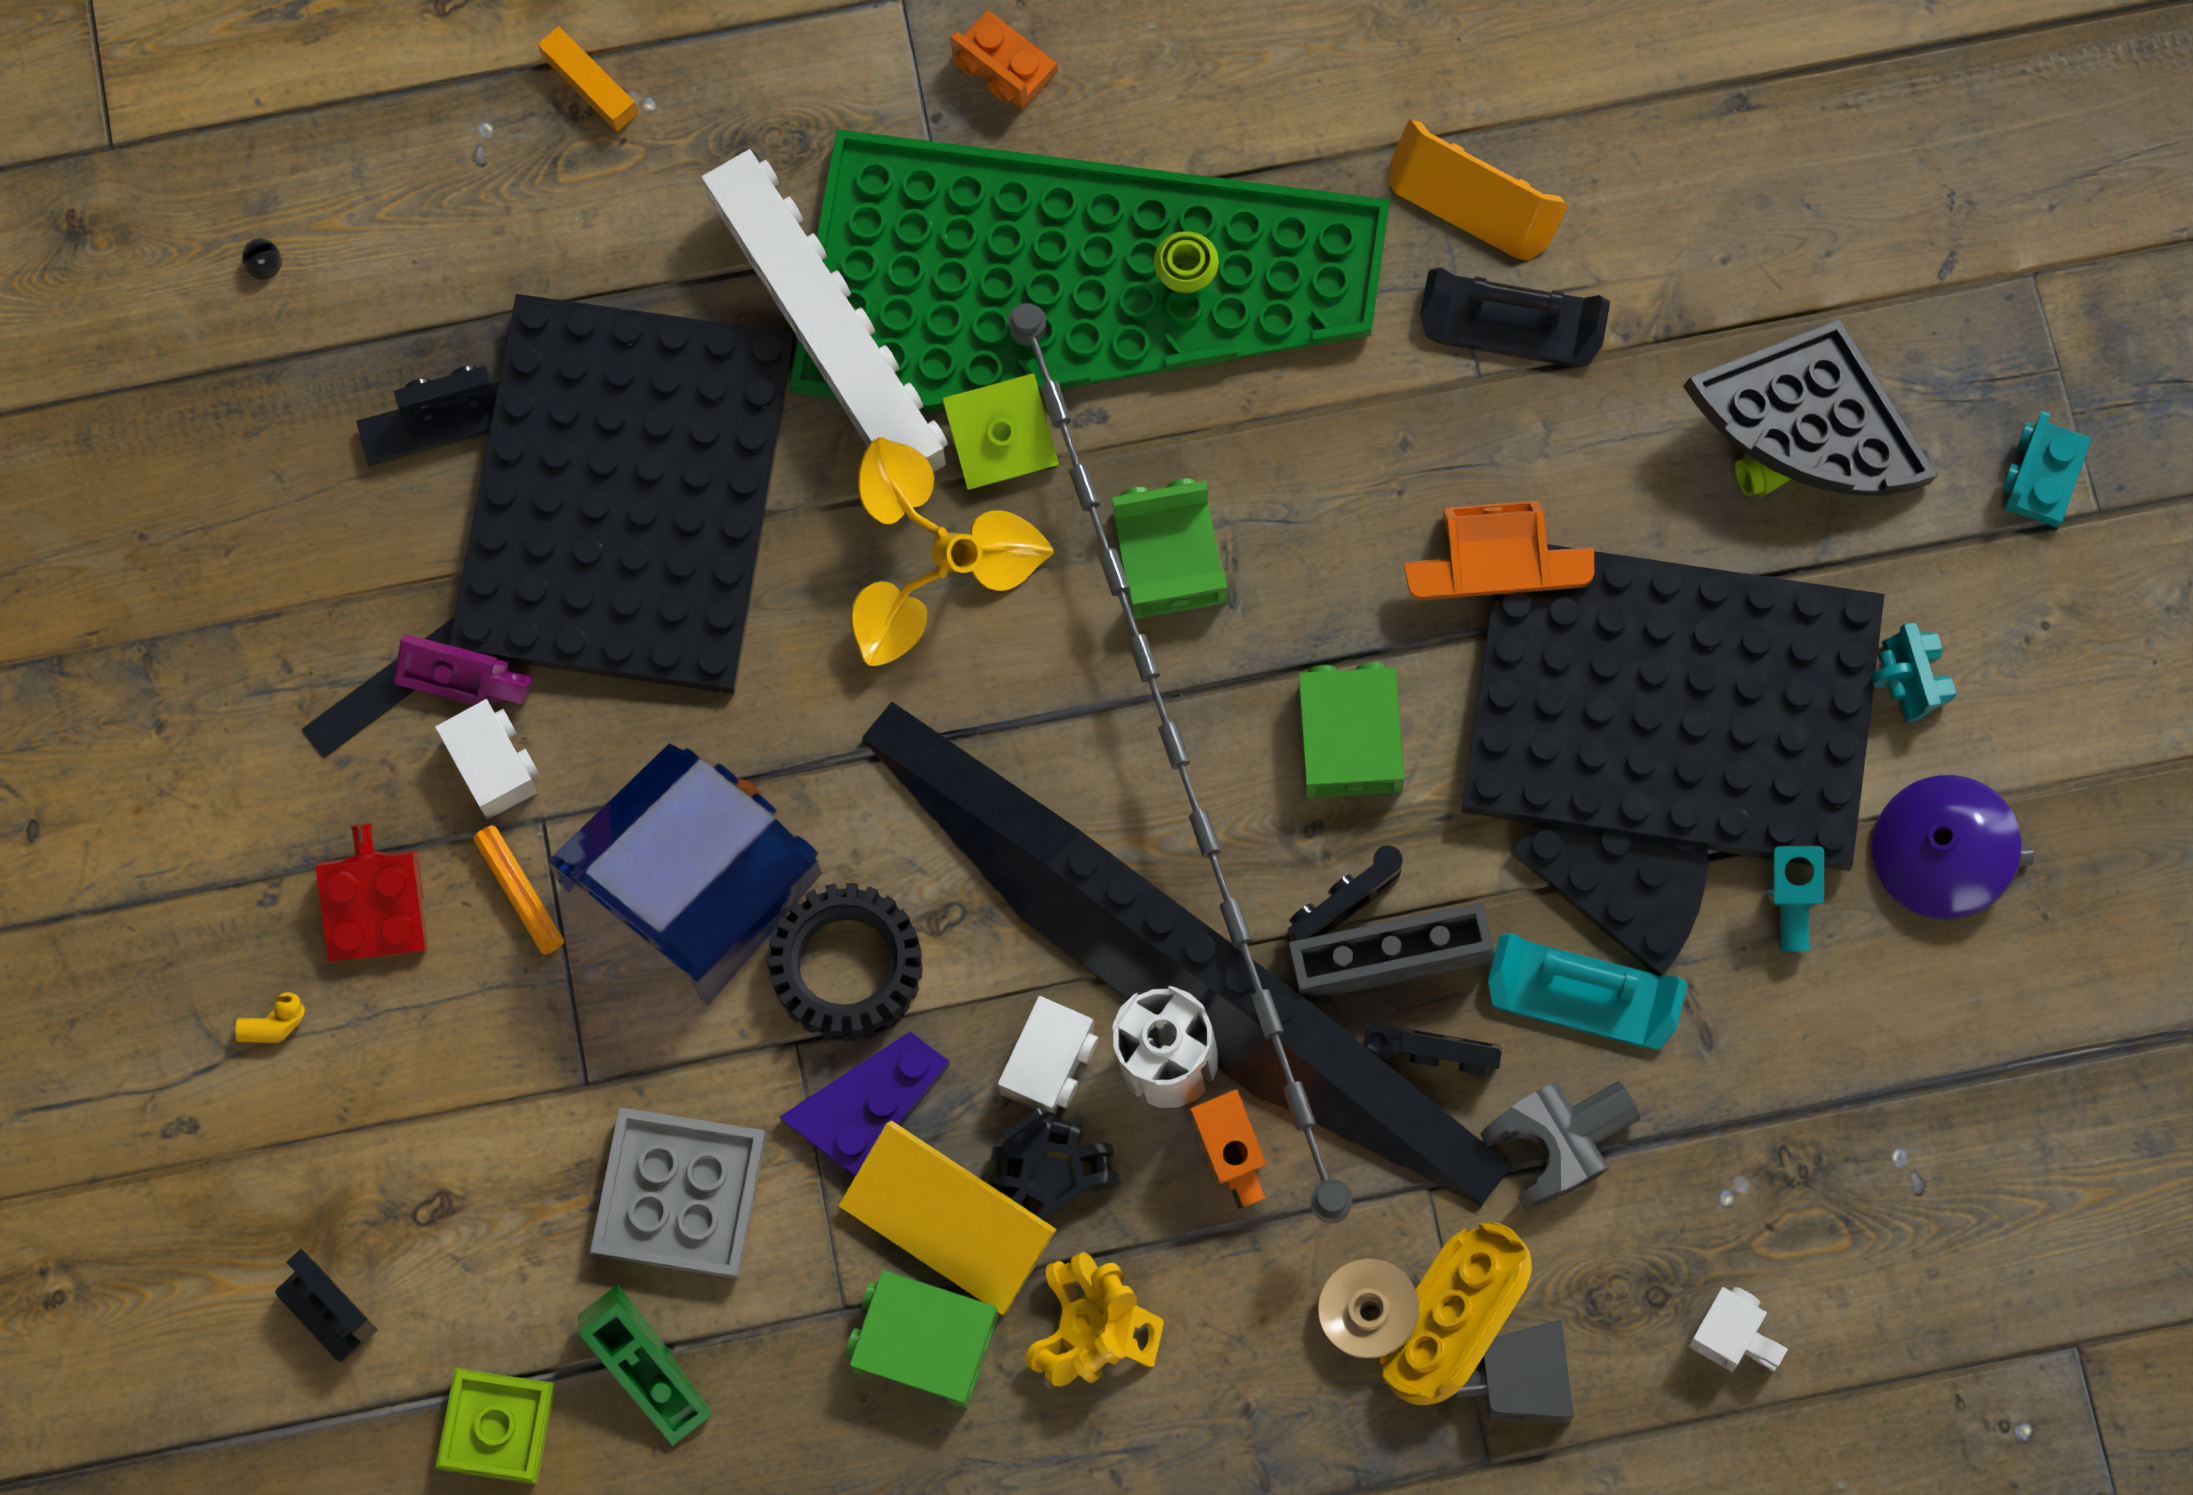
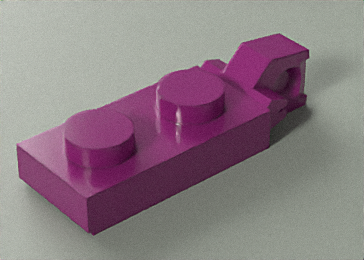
M405 634L400 640L394 683L399 686L471 705H476L485 699L488 700L489 704L500 705L502 699L522 704L530 693L532 676L512 669L507 670L508 663L497 660L496 657Z

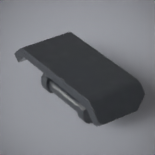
M1441 267L1430 269L1428 272L1420 315L1426 337L1436 343L1569 367L1589 366L1603 346L1610 301L1601 295L1582 298L1565 295L1563 291L1552 290V292L1490 282L1486 281L1487 278L1475 276V279L1461 277Z

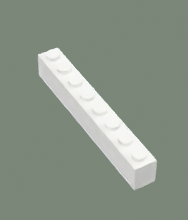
M751 149L701 176L708 199L867 447L874 439L883 437L918 450L929 461L933 472L945 466L946 461L943 448L948 445V442L942 430L934 420L927 423L919 410L924 406L912 384L909 382L903 386L895 372L899 370V366L893 354L886 345L878 348L871 337L875 329L869 317L861 307L854 310L846 297L850 296L851 292L845 280L837 270L830 273L822 261L827 258L824 248L814 233L809 236L805 235L799 225L803 221L802 215L791 197L782 199L775 187L779 185V180L768 161L764 160L759 163Z

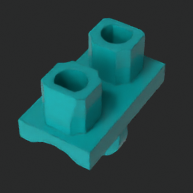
M1917 623L1902 625L1897 634L1882 641L1884 652L1880 653L1879 657L1883 668L1874 672L1871 675L1874 687H1889L1892 699L1900 701L1906 723L1919 721L1934 709L1945 706L1956 698L1957 693L1952 678L1948 675L1933 677L1929 665L1942 657L1943 648L1938 633L1919 632Z

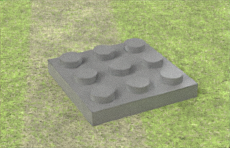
M619 1107L590 1250L592 1256L739 1279L765 1147L766 1131Z

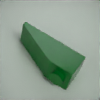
M618 1284L578 1314V1334L672 1446L712 1416V1411L654 1328Z

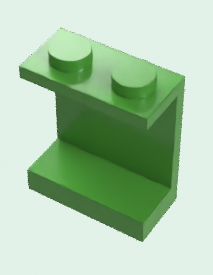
M1189 478L1179 479L1169 483L1166 488L1150 491L1145 487H1134L1124 490L1120 493V496L1112 497L1113 517L1124 573L1130 587L1128 594L1134 620L1227 603L1228 587L1225 572L1221 570L1208 505L1206 480L1195 482V480Z
M1370 662L1358 665L1356 670L1337 671V668L1334 666L1319 665L1309 668L1306 673H1299L1298 691L1301 700L1306 798L1403 793L1404 767L1396 667L1385 668V665L1382 663Z
M882 1270L879 1281L871 1280L867 1286L861 1309L868 1312L862 1330L853 1329L846 1347L845 1357L851 1358L849 1366L852 1372L863 1376L864 1372L926 1391L946 1398L949 1405L967 1410L999 1317L997 1307Z

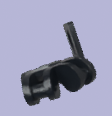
M1038 1108L999 1136L1001 1146L993 1147L991 1159L995 1160L993 1175L987 1177L986 1183L999 1192L1015 1193L1012 1200L1024 1208L1029 1196L1043 1204V1207L1036 1216L1049 1224L1054 1212L1084 1191H1099L1120 1185L1121 1181L1119 1173L1112 1171L1110 1157L1114 1155L1112 1144L1097 1143L1079 1147L1084 1118L1073 1117L1072 1122L1054 1119V1113L1044 1112L1041 1108ZM1051 1138L1068 1141V1144L1050 1143ZM1081 1161L1090 1162L1092 1175L1084 1176ZM1023 1163L1021 1177H1013L1015 1164Z

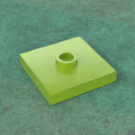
M1034 373L942 398L967 490L1059 465Z
M455 1368L435 1468L441 1471L537 1485L556 1385L552 1382Z

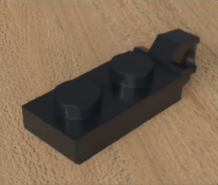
M1372 1023L1367 1024L1363 1042L1366 1048L1383 1061H1387L1395 1054L1403 1052L1410 1054L1409 1061L1412 1063L1439 1066L1440 1059L1459 1062L1458 1070L1480 1075H1488L1489 1067L1499 1069L1502 1047L1496 1043Z

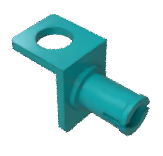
M1777 846L1774 848L1773 890H1766V898L1773 902L1775 906L1780 907L1779 949L1782 951L1811 950V945L1809 944L1810 907L1815 904L1824 903V849L1820 846ZM1795 857L1808 859L1813 867L1812 877L1804 885H1792L1785 877V866Z

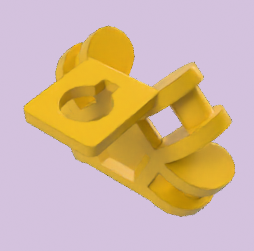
M1082 1252L1074 1255L1070 1263L1064 1264L1061 1261H1056L1047 1265V1282L1058 1297L1062 1310L1057 1331L1046 1339L1036 1341L1028 1349L1025 1363L1030 1369L1035 1372H1045L1046 1380L1054 1386L1062 1387L1072 1382L1078 1375L1088 1383H1094L1102 1376L1101 1367L1107 1362L1116 1365L1124 1357L1145 1367H1153L1155 1365L1164 1320L1136 1305L1137 1297L1129 1286L1122 1285L1124 1274L1116 1263H1107L1098 1268L1093 1258L1087 1253ZM1075 1282L1081 1285L1085 1295L1077 1297ZM1143 1324H1146L1148 1342L1141 1351L1138 1347L1137 1339L1133 1338L1135 1328H1141Z

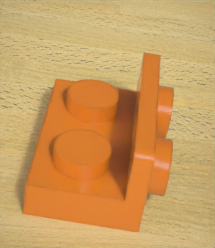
M989 10L964 35L956 31L950 37L952 59L956 66L969 76L974 74L988 83V89L997 99L1004 103L1011 101L1021 110L1058 72L1057 62Z

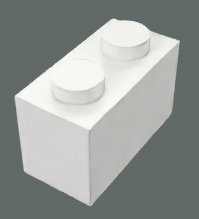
M485 699L435 726L487 820L538 793L531 778L538 775L539 772L526 749L518 753L514 749L509 738L517 733L504 709L494 713L488 700Z
M1039 996L998 1082L1000 1095L1031 1109L1041 1108L1044 1112L1054 1113V1117L1059 1106L1067 1109L1078 1086V1081L1072 1079L1080 1062L1089 1063L1099 1040V1037L1093 1035L1095 1031L1093 1019Z

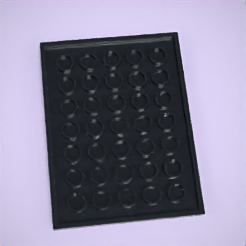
M516 294L449 645L496 657L497 660L735 694L795 344V333Z
M1547 544L1548 550L1573 549ZM1594 551V576L1591 583L1585 587L1493 595L1461 812L1604 833L1605 831L1630 834L1631 838L1670 844L1671 841L1698 844L1697 848L1772 860L1774 848L1777 846H1820L1824 849V868L1850 871L1854 859L1874 690L1871 675L1876 672L1885 594ZM1795 857L1789 861L1791 863L1812 866L1810 861L1804 857Z

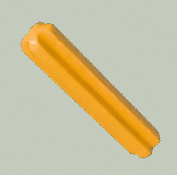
M491 825L477 832L473 837L475 844L540 952L547 955L559 949L564 944L562 935L498 829Z

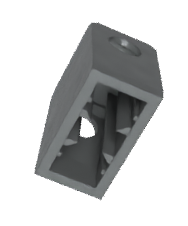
M1562 1320L1547 1322L1495 1337L1481 1359V1365L1476 1367L1466 1384L1455 1393L1456 1398L1485 1395L1487 1414L1490 1419L1554 1424L1570 1423L1574 1413Z

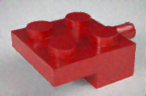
M371 823L350 826L355 854L345 859L321 861L315 865L328 962L424 951L428 948L421 901L424 898L418 850L394 853L374 852Z

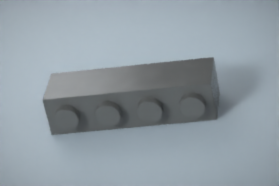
M1480 902L1289 942L1288 958L1296 992L1306 1000L1313 1001L1491 964L1494 946L1484 904Z

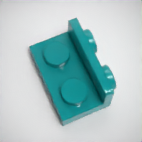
M2041 410L2035 424L2026 421L2017 444V449L2025 451L2020 466L2011 463L2001 490L2010 493L2004 508L2005 510L2059 529L2092 438L2048 423L2051 413Z

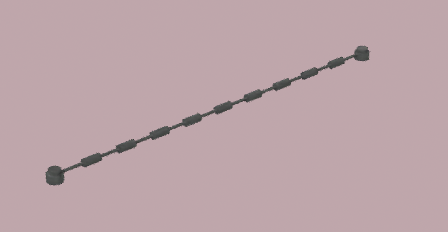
M1025 303L1018 305L1011 311L1008 318L1009 334L1020 345H1032L1045 383L1040 389L1053 427L1061 429L1074 466L1069 470L1082 510L1090 512L1103 550L1098 557L1112 596H1119L1133 636L1128 640L1136 667L1141 681L1149 682L1163 723L1158 727L1171 768L1179 769L1193 809V813L1188 817L1203 858H1210L1224 899V902L1219 906L1233 947L1241 948L1256 993L1251 995V999L1266 1039L1272 1038L1288 1085L1283 1087L1289 1109L1297 1131L1305 1132L1322 1181L1315 1187L1312 1193V1212L1317 1219L1324 1223H1339L1348 1216L1351 1210L1352 1193L1343 1182L1328 1179L1311 1130L1316 1125L1302 1082L1294 1081L1279 1035L1284 1033L1270 990L1262 989L1248 948L1252 938L1239 900L1231 899L1216 856L1221 852L1215 831L1208 811L1206 809L1200 810L1185 767L1190 764V760L1177 722L1169 721L1155 681L1160 676L1147 636L1138 632L1125 594L1130 590L1117 550L1109 548L1096 508L1100 506L1088 466L1079 462L1067 427L1071 422V418L1059 383L1051 381L1038 344L1046 333L1045 313L1034 304Z

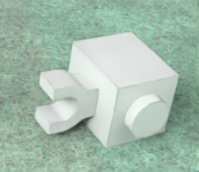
M1722 1287L1688 1346L1731 1372L1737 1367L1744 1354L1765 1368L1775 1372L1788 1350L1779 1343L1757 1333L1767 1312L1758 1307L1761 1303L1759 1299L1738 1287H1734L1732 1292Z

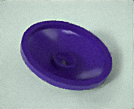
M1957 775L1928 777L1902 789L1888 802L1881 812L1872 838L1874 866L1886 891L1895 901L1911 912L1941 920L1968 917L1994 904L2012 884L2020 865L2022 853L2019 826L2005 800L1987 785L1974 779ZM1946 831L1953 835L1951 842L1947 845H1938L1934 842L1936 835L1940 832Z

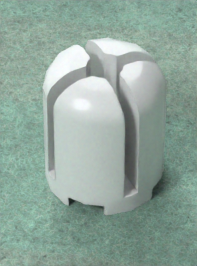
M1168 986V989H1152L1141 995L1136 993L1120 1007L1112 1026L1113 1048L1128 1088L1137 1097L1145 1093L1147 1103L1159 1108H1177L1197 1100L1206 1091L1203 1078L1213 1081L1218 1069V1050L1212 1025L1204 1006L1190 993Z

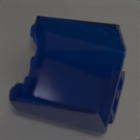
M669 743L550 858L548 864L564 890L570 892L575 886H578L680 968L692 980L700 999L709 1005L775 929L780 917L787 915L789 912L788 907L795 901H799L822 872L816 859L818 852L800 836L796 835L794 837L774 817L777 810L765 798L755 792L751 797L746 795L736 787L739 783L737 777L723 765L717 763L712 768L690 749L685 748L682 750Z

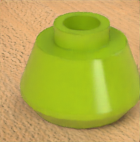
M1189 231L1178 232L1165 238L1158 246L1154 256V268L1159 280L1168 288L1184 294L1194 293L1206 287L1214 279L1219 265L1218 253L1211 241L1201 234Z

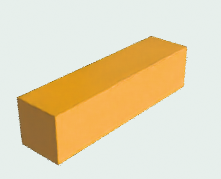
M559 26L537 44L541 57L616 132L638 115L635 101Z

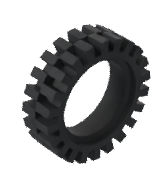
M836 883L825 885L826 892L817 894L814 889L806 893V901L801 904L797 901L792 903L788 907L790 914L785 919L781 916L776 924L777 934L776 936L771 935L769 942L771 954L768 956L770 979L781 1005L787 1010L788 1015L795 1022L799 1021L802 1023L804 1029L814 1034L815 1031L822 1033L823 1038L834 1040L835 1036H843L844 1041H856L855 1035L864 1033L866 1038L876 1035L875 1030L879 1027L884 1026L887 1030L894 1025V1018L899 1013L904 1016L910 1008L908 1002L911 997L916 998L919 991L918 981L919 978L922 979L923 972L922 953L918 936L904 909L900 910L896 905V901L888 895L883 898L879 895L877 889L867 886L866 891L860 890L856 883H846V889H837ZM843 920L859 921L873 927L884 937L891 951V966L887 978L879 990L869 998L851 1004L830 1003L817 997L806 986L800 971L801 956L805 945L812 935L823 926Z

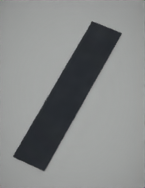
M450 619L424 639L449 645L454 619ZM397 659L302 728L323 757H326L415 691V689L399 686L394 683Z

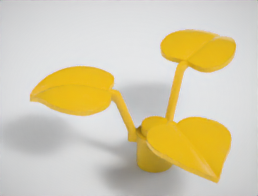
M878 437L870 443L860 462L858 492L861 503L867 513L882 524H893L906 513L910 520L933 533L936 539L932 544L931 556L937 567L935 570L905 584L901 591L892 583L880 581L866 586L858 593L851 607V628L862 660L869 666L883 665L896 660L909 651L921 638L927 623V609L920 600L908 597L913 590L937 578H945L949 571L960 573L972 572L974 578L985 588L996 591L1009 590L1024 582L1040 564L1054 554L1052 546L1037 528L1023 518L1007 511L993 510L981 514L972 522L970 535L947 532L944 527H939L919 515L914 508L925 504L933 492V469L926 457L918 450L883 437Z

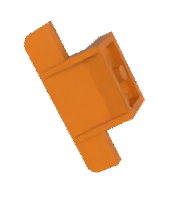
M1538 500L1443 508L1444 528L1448 535L1450 558L1403 562L1408 591L1417 600L1582 588L1589 585L1594 576L1593 547L1548 550L1545 515Z

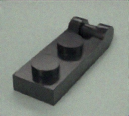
M1390 845L1380 847L1374 854L1371 867L1356 878H1353L1351 874L1341 878L1329 889L1330 897L1317 907L1310 903L1297 911L1289 920L1292 926L1288 928L1287 941L1292 942L1329 934L1393 886L1401 875L1403 863L1401 852L1396 847Z

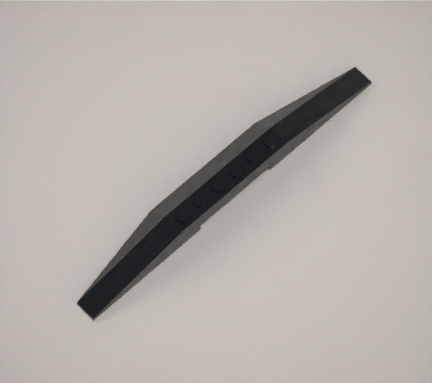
M891 702L863 735L862 741L901 785L903 784L916 798L917 803L931 819L933 818L954 845L977 867L993 889L997 890L1008 902L1016 915L1126 1000H1129L1136 993L1141 995L1152 989H1168V986L1190 993L1204 1006L1212 1025L1218 1050V1069L1252 1095L1264 1101L1266 1099L1290 1111L1283 1091V1087L1288 1085L1273 1040L1272 1038L1266 1039L1251 999V995L1256 993L1242 951L1233 947L1232 943L1081 830L906 710ZM1253 960L1262 989H1269L1284 1030V1033L1279 1035L1294 1081H1301L1316 1124L1336 1133L1338 1137L1352 1144L1355 1142L1381 1155V1158L1424 1176V1179L1482 1206L1512 1165L1490 1147L1486 1146L1479 1138L1316 1006Z

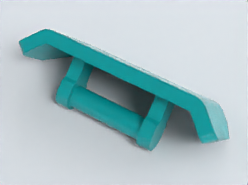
M1502 933L1499 936L1492 962L1488 987L1492 1006L1501 1011L1644 1049L1660 1050L1676 1032L1687 989V982L1678 976H1660L1529 942L1513 933Z

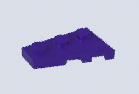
M910 1031L785 1112L779 1118L784 1124L855 1178L886 1123L893 1121L902 1126L950 1066L948 1059Z

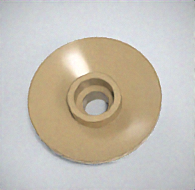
M1360 1259L1342 1266L1330 1276L1320 1294L1318 1313L1322 1329L1335 1347L1350 1356L1372 1359L1395 1352L1411 1337L1418 1322L1419 1300L1413 1283L1401 1269L1383 1260ZM1370 1305L1378 1307L1380 1313L1375 1320L1367 1321L1361 1317L1365 1307Z

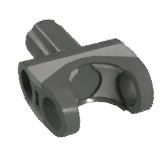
M1619 1081L1574 1106H1571L1558 1082L1518 1101L1492 1121L1480 1135L1488 1147L1503 1140L1509 1142L1520 1139L1536 1144L1543 1152L1546 1160L1545 1172L1537 1178L1536 1184L1523 1191L1517 1197L1523 1208L1527 1210L1565 1197L1607 1172L1609 1167L1597 1149L1596 1144L1639 1121L1640 1114L1632 1097Z

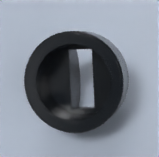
M263 238L253 239L246 244L243 250V264L251 276L257 279H268L280 270L282 257L276 245L271 241Z

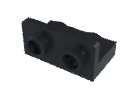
M300 1249L286 1262L294 1270V1273L276 1289L275 1293L338 1362L342 1363L378 1329L305 1251Z

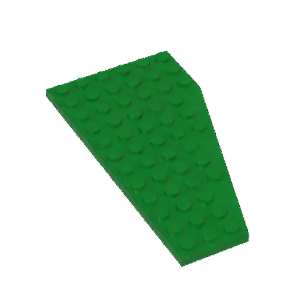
M836 129L817 238L827 255V258L822 260L830 273L837 270L842 275L851 292V295L846 297L854 310L861 307L869 317L875 329L871 337L878 348L886 345L893 354L899 366V370L895 372L903 386L910 382L918 393L924 406L919 411L935 412L945 410L942 398L1032 373L1035 374L1039 392L1042 393L1040 387L1045 383L1032 345L1024 346L1016 343L1011 338L1008 329V318L1011 311L1016 306L1025 303L1034 304L1045 313L1046 333L1038 344L1051 381H1057L1061 390L1370 337L1372 334L1390 200ZM1184 231L1195 232L1209 239L1216 248L1219 259L1218 270L1214 279L1206 287L1189 294L1179 293L1165 286L1159 280L1154 268V256L1160 243L1168 236ZM798 339L790 383L791 394L837 400Z

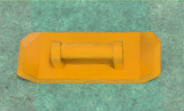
M1409 120L1390 161L1388 184L1396 194L1517 259L1531 261L1548 248L1567 210V204L1560 196L1543 194L1531 187L1530 183L1523 179L1517 180L1466 153L1463 147L1455 143L1450 144L1429 133L1424 124L1419 121Z

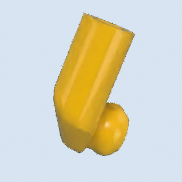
M290 992L280 994L276 997L274 1009L266 1018H238L235 1027L236 1041L250 1043H279L283 1041L303 1020L305 1007L301 1003L299 996Z

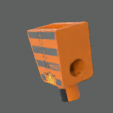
M1237 1089L1190 1108L1185 1115L1215 1185L1218 1186L1228 1182L1238 1209L1265 1199V1193L1255 1170L1264 1167L1266 1162ZM1226 1145L1238 1147L1242 1156L1239 1165L1227 1163L1223 1154V1149Z

